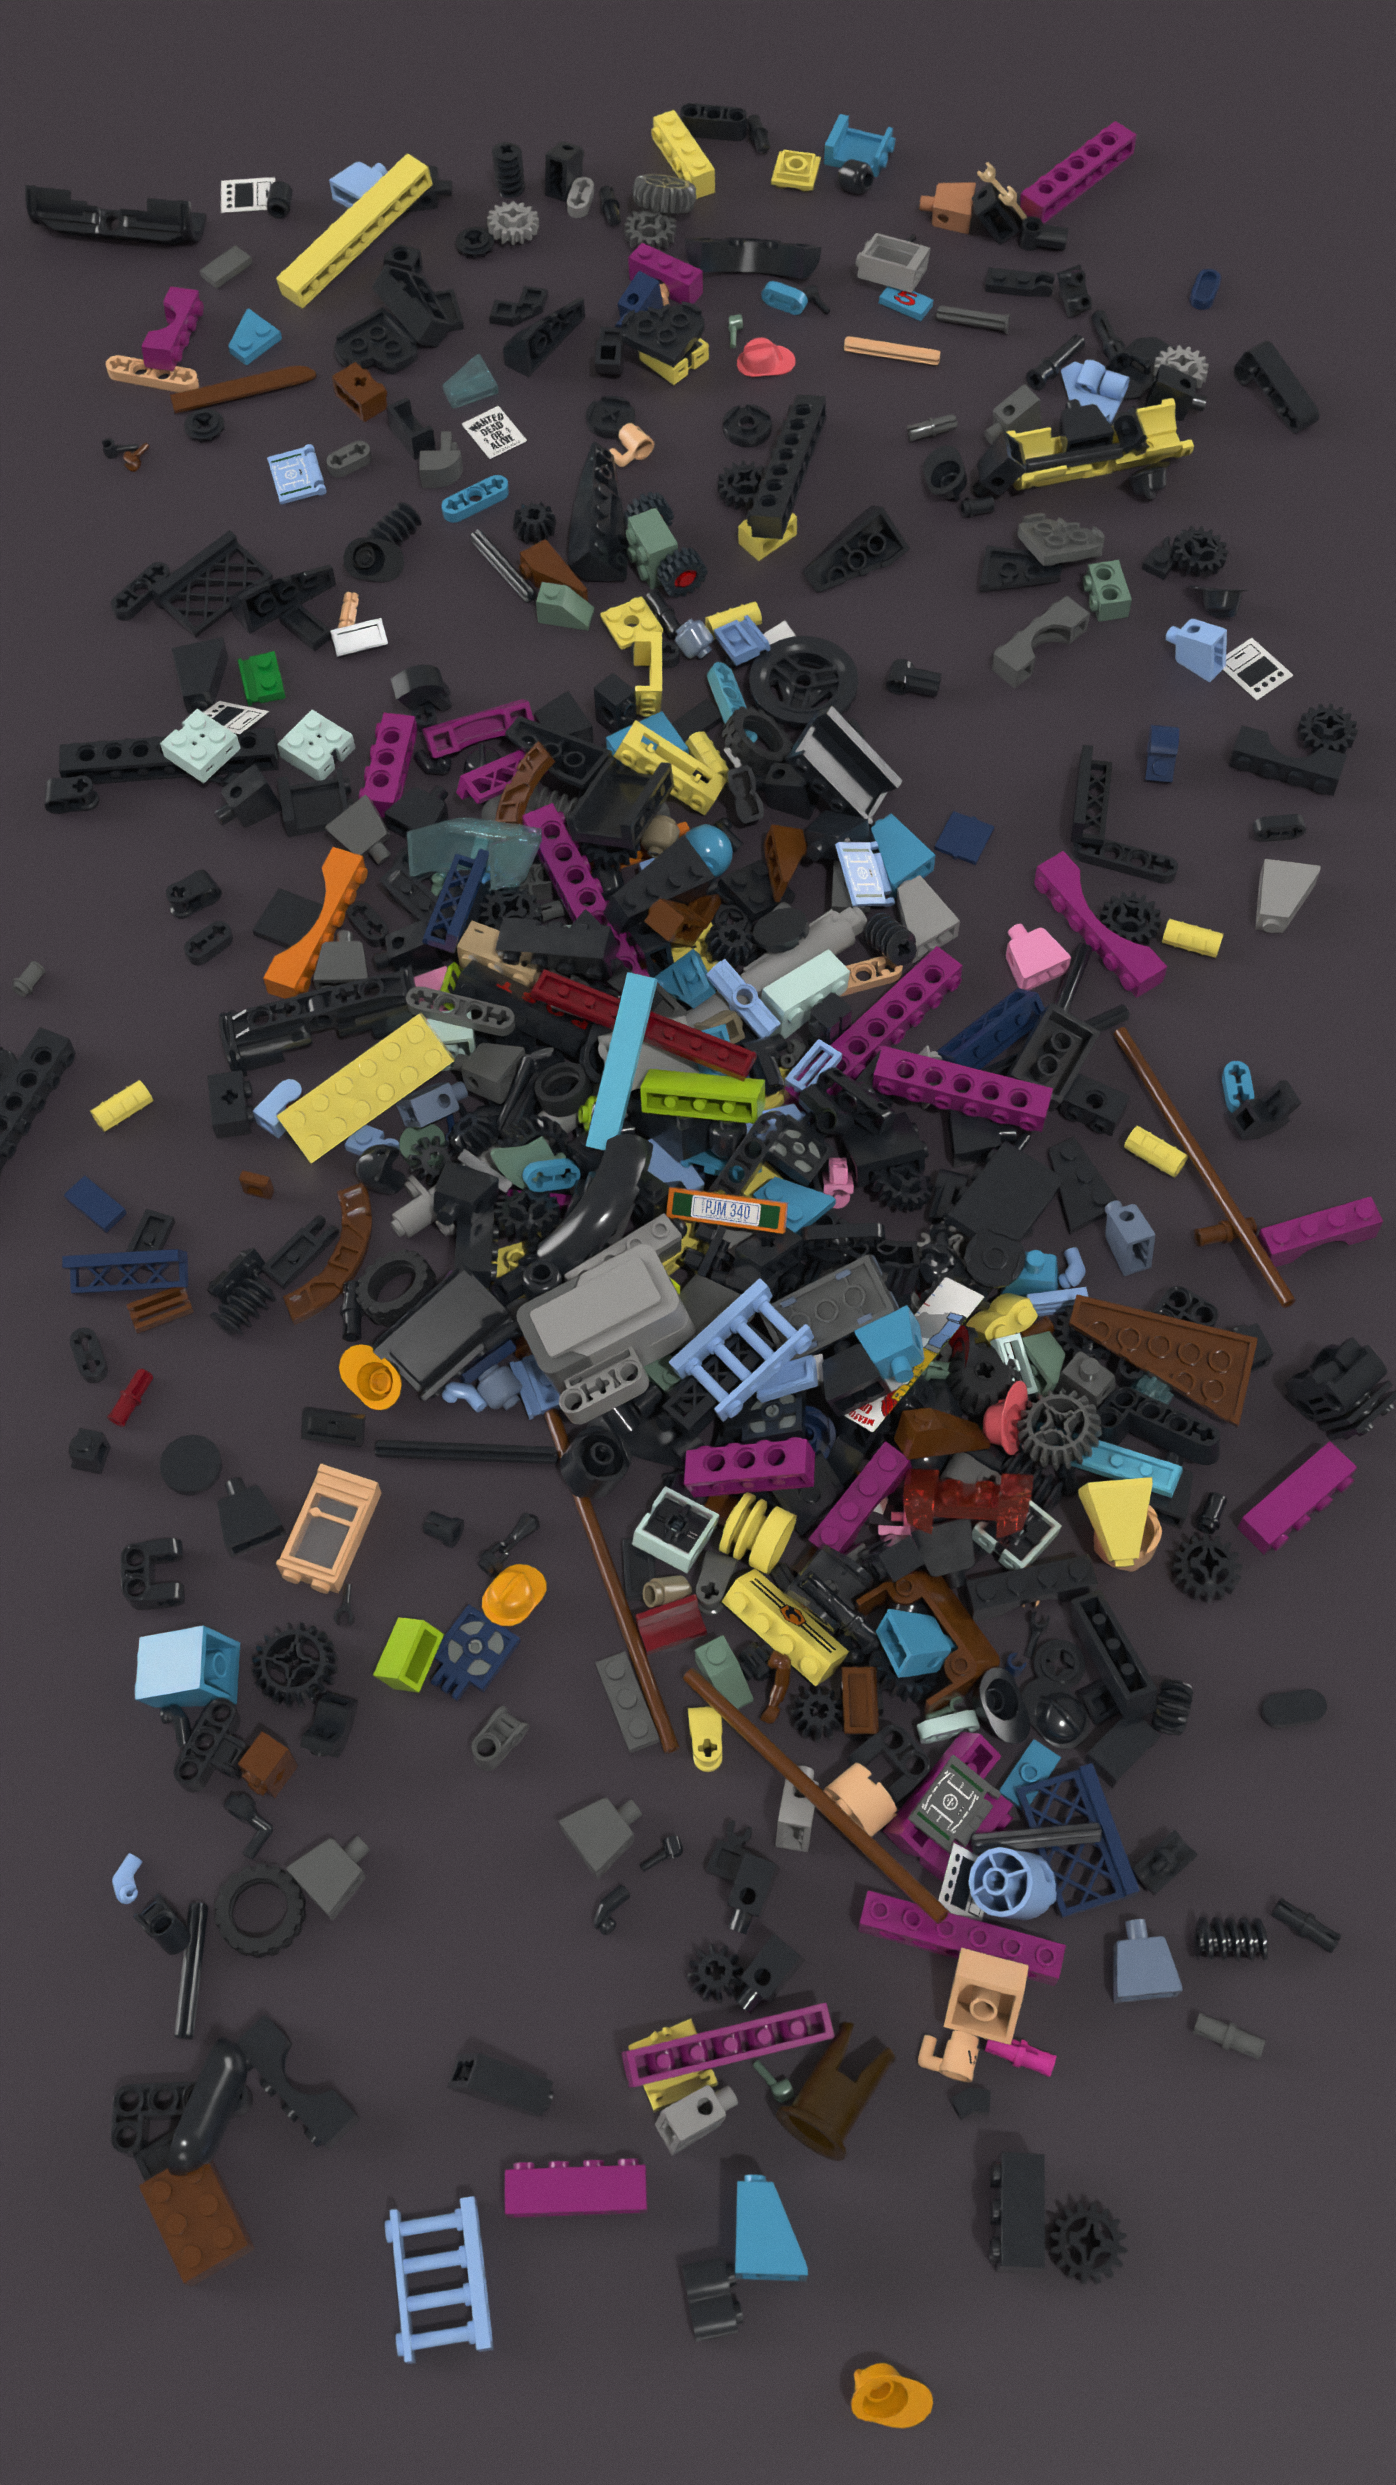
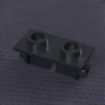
M254 1247L252 1249L248 1248L246 1251L242 1250L240 1255L228 1265L230 1268L228 1272L223 1270L213 1281L209 1282L210 1286L207 1288V1291L214 1298L217 1296L222 1304L228 1305L226 1298L229 1295L236 1296L235 1288L239 1286L245 1288L243 1280L245 1278L253 1280L251 1272L259 1276L263 1272L261 1268L266 1263Z

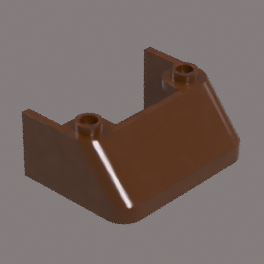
M928 1569L912 1571L894 1583L884 1582L856 1600L855 1611L862 1612L866 1617L885 1605L889 1597L895 1603L903 1606L911 1605L923 1597V1602L929 1608L928 1615L934 1617L943 1634L950 1635L957 1644L958 1649L949 1654L944 1663V1672L951 1685L926 1700L923 1712L924 1718L926 1714L949 1706L950 1701L955 1697H963L973 1691L976 1684L980 1683L986 1671L991 1668H998L1000 1665L999 1655L954 1592L948 1587L946 1581L941 1575L932 1577Z

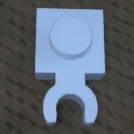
M364 1125L350 1135L345 1143L347 1151L359 1156L368 1147L377 1144L394 1146L399 1150L400 1147L397 1140L392 1138L383 1140L385 1137L384 1132L368 1125Z

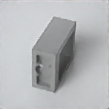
M875 233L872 239L866 242L863 252H859L857 256V278L912 293L927 271L930 248Z

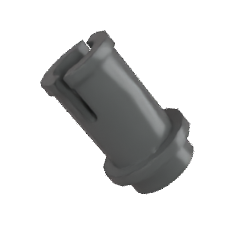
M35 961L30 962L20 977L13 979L12 990L21 997L31 995L33 992L32 988L42 975L46 973V970Z

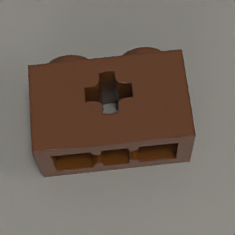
M356 362L332 376L335 395L363 422L386 410L388 406L386 397L388 394L383 384L377 383L369 371L361 368Z
M662 898L652 904L648 911L649 915L644 921L668 942L688 946L695 944L708 925L704 919L685 904Z
M264 1732L259 1734L238 1763L244 1773L242 1778L249 1783L247 1786L262 1797L267 1793L273 1798H276L298 1767L289 1749Z

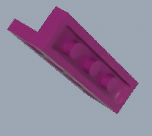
M520 749L461 775L456 793L462 800L472 796L477 804L503 794L505 786L510 784L512 780L505 781L513 779L518 771L516 767L527 753Z

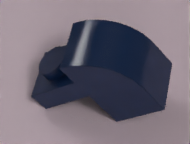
M1150 724L1145 780L1173 782L1179 744V727Z

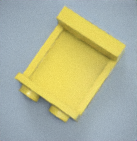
M635 631L634 666H649L650 686H635L637 714L643 717H650L661 712L662 632Z

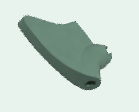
M542 1136L524 1146L496 1148L490 1153L498 1169L510 1182L521 1189L527 1187L529 1191L532 1190H530L522 1177L523 1170L527 1165L537 1161L566 1158L565 1154L561 1152L554 1156ZM540 1172L537 1173V1177L532 1178L534 1182L538 1181L539 1176H543Z

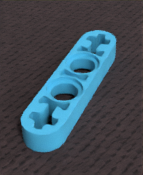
M716 662L708 671L707 679L723 721L726 723L736 709L742 706L747 707L732 670L724 663ZM744 729L750 740L755 743L758 738L757 734Z

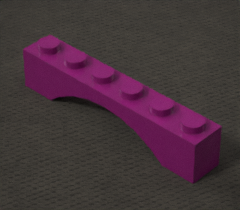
M1064 851L1037 866L1034 880L1037 890L1049 898L1054 909L1064 915L1070 927L1075 932H1079L1085 939L1086 944L1092 947V951H1095L1102 958L1105 967L1117 975L1122 986L1127 991H1131L1138 998L1164 981L1167 966L1150 947L1133 943L1118 936L1095 917L1082 893L1080 869Z

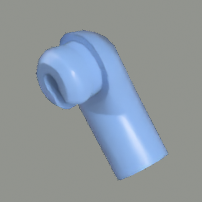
M450 1382L445 1385L446 1389L442 1391V1398L446 1402L455 1403L457 1398L465 1399L477 1413L487 1406V1402L471 1384Z

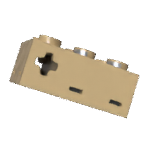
M471 921L457 945L460 967L464 969L473 959L533 989L542 970L534 969L530 964L519 963V965H509L504 963L495 950L500 931Z

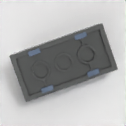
M866 1255L771 1304L797 1331L807 1324L814 1336L810 1347L802 1354L797 1353L789 1361L814 1355L854 1335L855 1330L900 1309L892 1292L887 1290L881 1277L883 1273L873 1255ZM759 1312L778 1350L788 1339Z

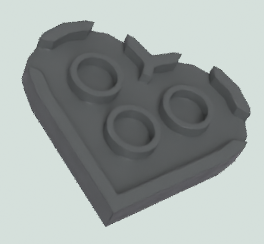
M1043 513L1025 516L1023 522L1019 524L1017 534L1022 543L1043 566H1053L1063 562H1076L1080 559L1091 557L1099 558L1102 556L1105 539L1102 531L1094 526L1092 530L1080 528L1079 522L1067 523L1059 517L1058 521L1045 519V514Z

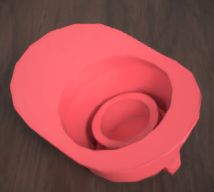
M755 338L744 346V351L737 359V367L739 372L749 377L782 375L794 368L796 359L789 349L777 346L766 338Z
M1016 1381L1011 1386L1006 1399L998 1400V1403L989 1405L984 1413L983 1434L990 1443L1003 1446L1008 1455H1014L1020 1446L1018 1439L1020 1431H1018L1017 1423L1021 1421V1410H1026L1028 1401L1027 1387L1023 1381Z

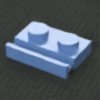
M748 615L744 616L745 620L743 621L735 620L714 629L716 640L736 665L759 656L762 650L767 652L771 650L769 641Z
M534 1355L524 1357L521 1361L515 1363L514 1361L509 1362L511 1371L522 1384L520 1396L529 1420L539 1414L544 1415L550 1409H561L559 1405L560 1396L539 1368Z

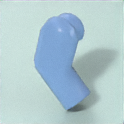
M1076 1247L1067 1249L1064 1252L1068 1268L1065 1270V1273L1060 1274L1058 1277V1281L1064 1289L1079 1285L1086 1273L1085 1266Z
M128 1853L112 1878L116 1898L123 1904L133 1902L138 1895L133 1875L142 1861L131 1853Z

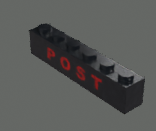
M473 959L460 973L453 994L510 1008L515 1016V1028L579 1059L581 1048L587 1043L590 1030L595 1022L552 1009L550 1004L532 998L531 988ZM502 1018L501 1021H507V1018Z

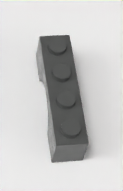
M1068 596L1059 602L1053 603L1046 613L1041 617L1037 616L1026 629L1018 631L1012 640L995 650L992 671L1013 688H1016L1033 674L1036 658L1033 650L1047 642H1061L1070 645L1087 631L1090 613Z

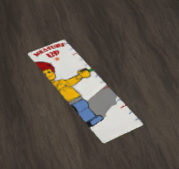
M946 1277L914 1315L920 1324L925 1359L921 1364L912 1368L913 1378L905 1383L897 1382L895 1377L885 1379L892 1393L844 1416L874 1432L978 1306L984 1296Z

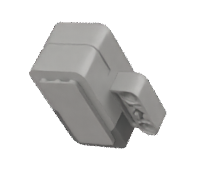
M648 1244L637 1245L581 1274V1276H577L532 1299L519 1308L516 1316L539 1368L560 1396L559 1405L574 1424L586 1423L645 1392L649 1386V1378L644 1366L687 1345L694 1339L696 1334L695 1326L656 1251ZM638 1373L634 1380L626 1381L629 1375ZM579 1401L582 1402L578 1409L571 1410L573 1404Z

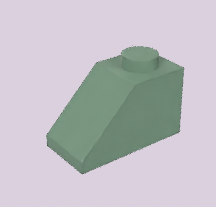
M542 582L536 600L538 623L589 631L594 607L568 586Z
M1050 1331L1022 1338L1038 1392L1035 1394L1037 1395L1038 1393L1043 1397L1048 1396L1049 1389L1053 1391L1056 1387L1065 1357V1352Z
M723 1635L695 1649V1662L704 1678L737 1709L754 1701L741 1667Z

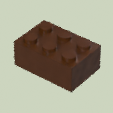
M213 2159L209 2164L205 2163L199 2169L187 2173L186 2176L171 2175L167 2168L139 2185L184 2284L193 2287L255 2249Z

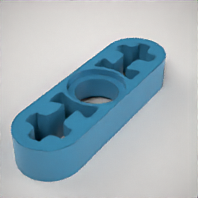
M493 475L447 497L441 505L444 519L452 523L459 522L506 499L509 495L507 479L501 475ZM472 496L482 497V499L477 502H472L469 500V498Z

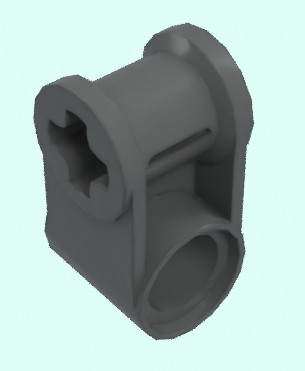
M964 1452L952 1454L940 1477L941 1484L947 1489L957 1492L970 1501L990 1504L994 1497L998 1496L1004 1488V1481L999 1473L979 1463L972 1456Z
M711 1551L706 1552L696 1586L698 1608L702 1614L713 1616L722 1611L724 1607L722 1600L728 1593L735 1578L738 1566L737 1559ZM710 1594H713L711 1599H706Z
M504 1705L496 1710L487 1725L472 1742L474 1762L478 1768L484 1771L496 1769L509 1752L520 1743L529 1729V1724L526 1722L521 1723L507 1713L508 1709ZM484 1747H492L496 1750L490 1757L479 1755L480 1750Z

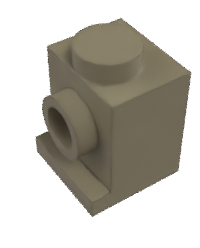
M723 1010L703 1022L694 1024L695 1029L700 1031L725 1024L730 1043L733 1044L746 1038L742 1029V1020L736 1011Z

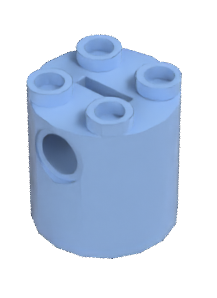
M1003 1847L993 1848L980 1855L970 1871L969 1887L971 1896L977 1906L989 1915L1018 1920L1033 1919L1047 1911L1048 1907L1056 1900V1884L1053 1871L1038 1854Z

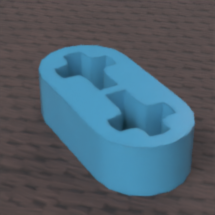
M770 281L761 293L762 299L767 305L793 315L801 314L808 303V299L802 291L776 281Z
M1241 1061L1229 1062L1222 1074V1084L1226 1106L1233 1113L1241 1105L1239 1100H1235L1237 1094L1240 1093L1241 1100L1245 1101L1246 1099H1254V1091L1248 1066ZM1232 1072H1236L1237 1076H1241L1239 1083H1236L1235 1076L1231 1075Z
M553 1159L530 1163L523 1170L522 1177L530 1190L544 1192L573 1187L577 1184L578 1179H580V1170L570 1159ZM565 1169H569L571 1172L566 1173V1178H562L560 1175L565 1173ZM540 1172L543 1176H539L538 1181L534 1182L532 1178L537 1177V1173Z

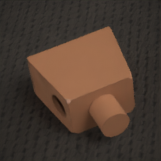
M939 183L936 188L935 197L921 195L919 211L933 212L932 225L934 227L969 234L973 211L971 198L975 194L976 183Z

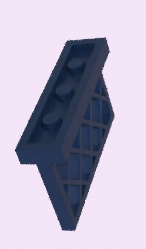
M1092 1763L1081 1766L1078 1770L1016 1789V1794L1029 1828H1039L1043 1820L1054 1826L1068 1825L1074 1810L1086 1816L1089 1823L1097 1822L1100 1824L1102 1830L1101 1841L1089 1843L1100 1851L1101 1859L1097 1867L1079 1858L1085 1844L1080 1845L1076 1855L1056 1846L1047 1847L1051 1850L1048 1856L1045 1848H1036L1038 1855L1047 1862L1052 1871L1050 1861L1054 1852L1073 1861L1066 1877L1053 1871L1057 1894L1055 1903L1061 1919L1115 1901H1124L1138 1894L1140 1891ZM1074 1781L1078 1791L1074 1803L1056 1795L1060 1784ZM1055 1786L1053 1792L1046 1789ZM1038 1791L1049 1797L1043 1813L1030 1807L1026 1797L1027 1794ZM1079 1799L1082 1802L1083 1808L1077 1805ZM1053 1800L1071 1808L1064 1824L1046 1815ZM1033 1815H1035V1816H1037L1038 1818H1040L1039 1821H1038V1823H1037V1825H1036V1822H1035V1819H1034ZM1103 1862H1104V1865H1105V1867H1106L1107 1872L1104 1871V1870H1102V1869H1100L1101 1866H1102V1864H1103ZM1076 1863L1094 1872L1087 1888L1069 1879ZM1098 1874L1111 1881L1115 1893L1103 1897L1091 1890ZM1056 1879L1063 1882L1060 1889ZM1066 1884L1084 1893L1079 1905L1066 1908L1062 1897ZM1088 1895L1095 1898L1094 1900L1085 1902Z

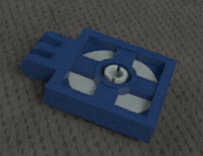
M468 1604L439 1645L433 1660L442 1666L432 1678L431 1684L438 1687L443 1679L446 1678L447 1680L441 1688V1691L446 1694L451 1691L454 1685H457L451 1696L456 1701L462 1697L470 1685L484 1693L520 1644V1638L503 1626L492 1623L485 1614Z

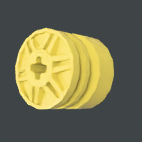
M747 1492L740 1499L737 1506L733 1508L725 1523L719 1551L728 1555L734 1549L733 1558L740 1560L748 1550H751L749 1565L769 1575L777 1565L789 1542L797 1516L776 1506L766 1517L767 1501L760 1499L755 1505L756 1496Z

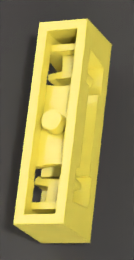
M636 720L613 756L636 772L651 775L654 774L661 762L671 763L674 788L670 794L704 816L726 783V778ZM645 736L658 745L657 749H652L654 746L652 743L649 745L641 741L642 737ZM698 770L711 780L707 784L700 780V774H697L695 777L692 773Z

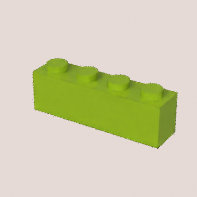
M649 1069L640 1087L641 1108L644 1113L754 1124L762 1115L765 1107V1080L746 1078L743 1082L730 1076Z

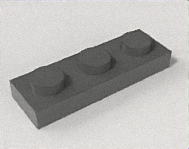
M624 1651L595 1662L629 1753L660 1742L626 1652Z

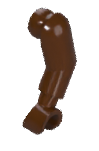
M773 1651L767 1664L770 1668L776 1669L777 1672L770 1690V1702L761 1713L762 1717L759 1719L768 1724H772L780 1715L781 1708L778 1706L780 1702H783L790 1683L791 1659L788 1655H783L778 1651Z

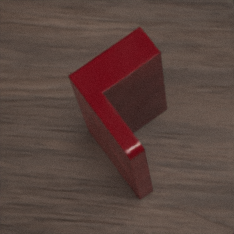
M695 1594L636 1615L637 1629L647 1655L707 1635Z

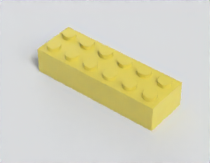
M419 1013L276 1117L310 1163H313L455 1061V1058L423 1014Z

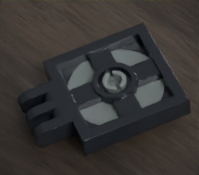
M806 1113L800 1122L787 1114L788 1129L767 1160L798 1184L807 1187L835 1149L824 1141L828 1133L816 1131V1121L812 1126L807 1124L811 1119L809 1114Z
M806 1390L763 1403L758 1400L756 1391L743 1403L742 1410L736 1416L728 1417L724 1421L723 1436L726 1438L742 1436L744 1445L757 1444V1442L762 1440L778 1442L787 1441V1439L792 1437L804 1438Z

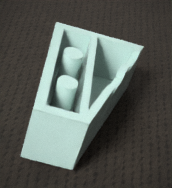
M829 949L763 988L761 1001L781 1023L770 1035L771 1037L779 1033L786 1039L810 1019V1010L818 1003H822V1000L832 992L840 996L848 988L850 971Z

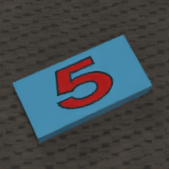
M887 286L879 296V304L922 321L933 307V299L915 291L911 293Z

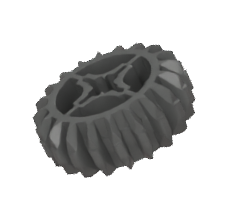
M661 174L640 175L635 179L632 189L633 202L645 209L661 213L684 214L692 211L694 203H696L695 186L683 178H676V176L672 177Z
M1061 1388L1059 1394L1054 1395V1392L1049 1389L1047 1397L1037 1393V1403L1028 1401L1026 1404L1028 1410H1021V1421L1017 1423L1018 1431H1020L1018 1439L1023 1444L1022 1449L1024 1453H1030V1459L1033 1462L1040 1460L1041 1466L1044 1468L1051 1462L1056 1471L1060 1464L1064 1463L1066 1468L1070 1470L1072 1461L1082 1465V1455L1091 1457L1093 1454L1091 1448H1098V1437L1102 1435V1429L1099 1426L1101 1418L1096 1414L1095 1405L1089 1404L1086 1396L1078 1399V1393L1075 1390L1066 1395V1391ZM1046 1417V1423L1040 1427V1431L1035 1433L1038 1424ZM1084 1425L1079 1437L1073 1441V1434L1079 1431L1078 1428Z

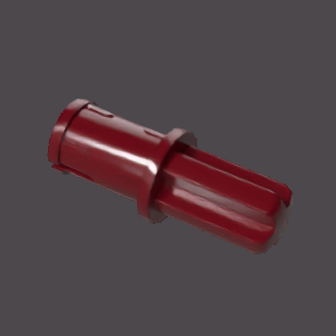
M145 1369L137 1370L127 1388L120 1391L119 1394L121 1396L107 1416L109 1421L120 1427L125 1426L136 1406L141 1405L142 1401L140 1399L153 1380V1375Z

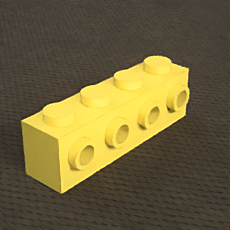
M675 110L653 117L652 138L677 176L695 186L696 199L715 193V169Z

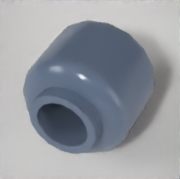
M691 618L675 631L678 634L675 637V642L687 658L697 656L701 659L712 650L709 645L713 642L714 637L701 620L693 621Z
M496 1364L479 1376L478 1380L480 1383L477 1386V1390L492 1409L496 1410L503 1407L507 1411L520 1401L517 1395L522 1389V1384L508 1366L499 1367Z

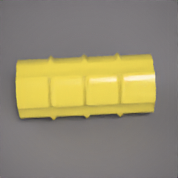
M754 601L705 618V624L715 640L714 629L735 620L743 621L746 615L757 626L762 624V616L757 603Z
M696 732L689 736L685 744L689 748L690 756L726 778L727 770H729L726 761L722 759L720 752L716 750L714 743L708 738L706 733ZM703 775L708 780V782L711 780L707 776Z
M1169 919L1162 943L1174 946L1175 948L1186 949L1188 952L1193 951L1216 958L1223 934L1211 929L1198 927L1197 925L1187 924L1183 921Z
M138 1080L129 1087L126 1086L124 1090L114 1094L113 1097L90 1110L99 1127L103 1132H106L112 1127L118 1126L120 1122L130 1118L131 1115L142 1110L154 1100L145 1085Z
M1139 1126L1132 1130L1124 1144V1148L1135 1154L1136 1157L1142 1158L1148 1164L1154 1165L1160 1171H1164L1174 1178L1182 1170L1188 1159L1187 1154Z

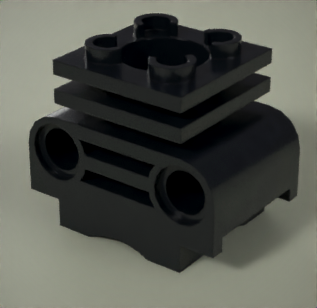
M1354 1337L1346 1339L1341 1345L1330 1344L1324 1346L1314 1356L1313 1361L1309 1365L1313 1370L1312 1372L1305 1369L1300 1373L1294 1374L1284 1383L1290 1391L1285 1395L1286 1398L1302 1416L1311 1422L1327 1419L1319 1427L1322 1431L1334 1429L1327 1435L1330 1441L1341 1438L1347 1440L1354 1435L1363 1436L1373 1428V1420L1380 1414L1382 1416L1386 1415L1394 1408L1393 1402L1396 1400V1390L1385 1393L1392 1386L1389 1380L1378 1383L1387 1374L1385 1364L1369 1344L1360 1346Z

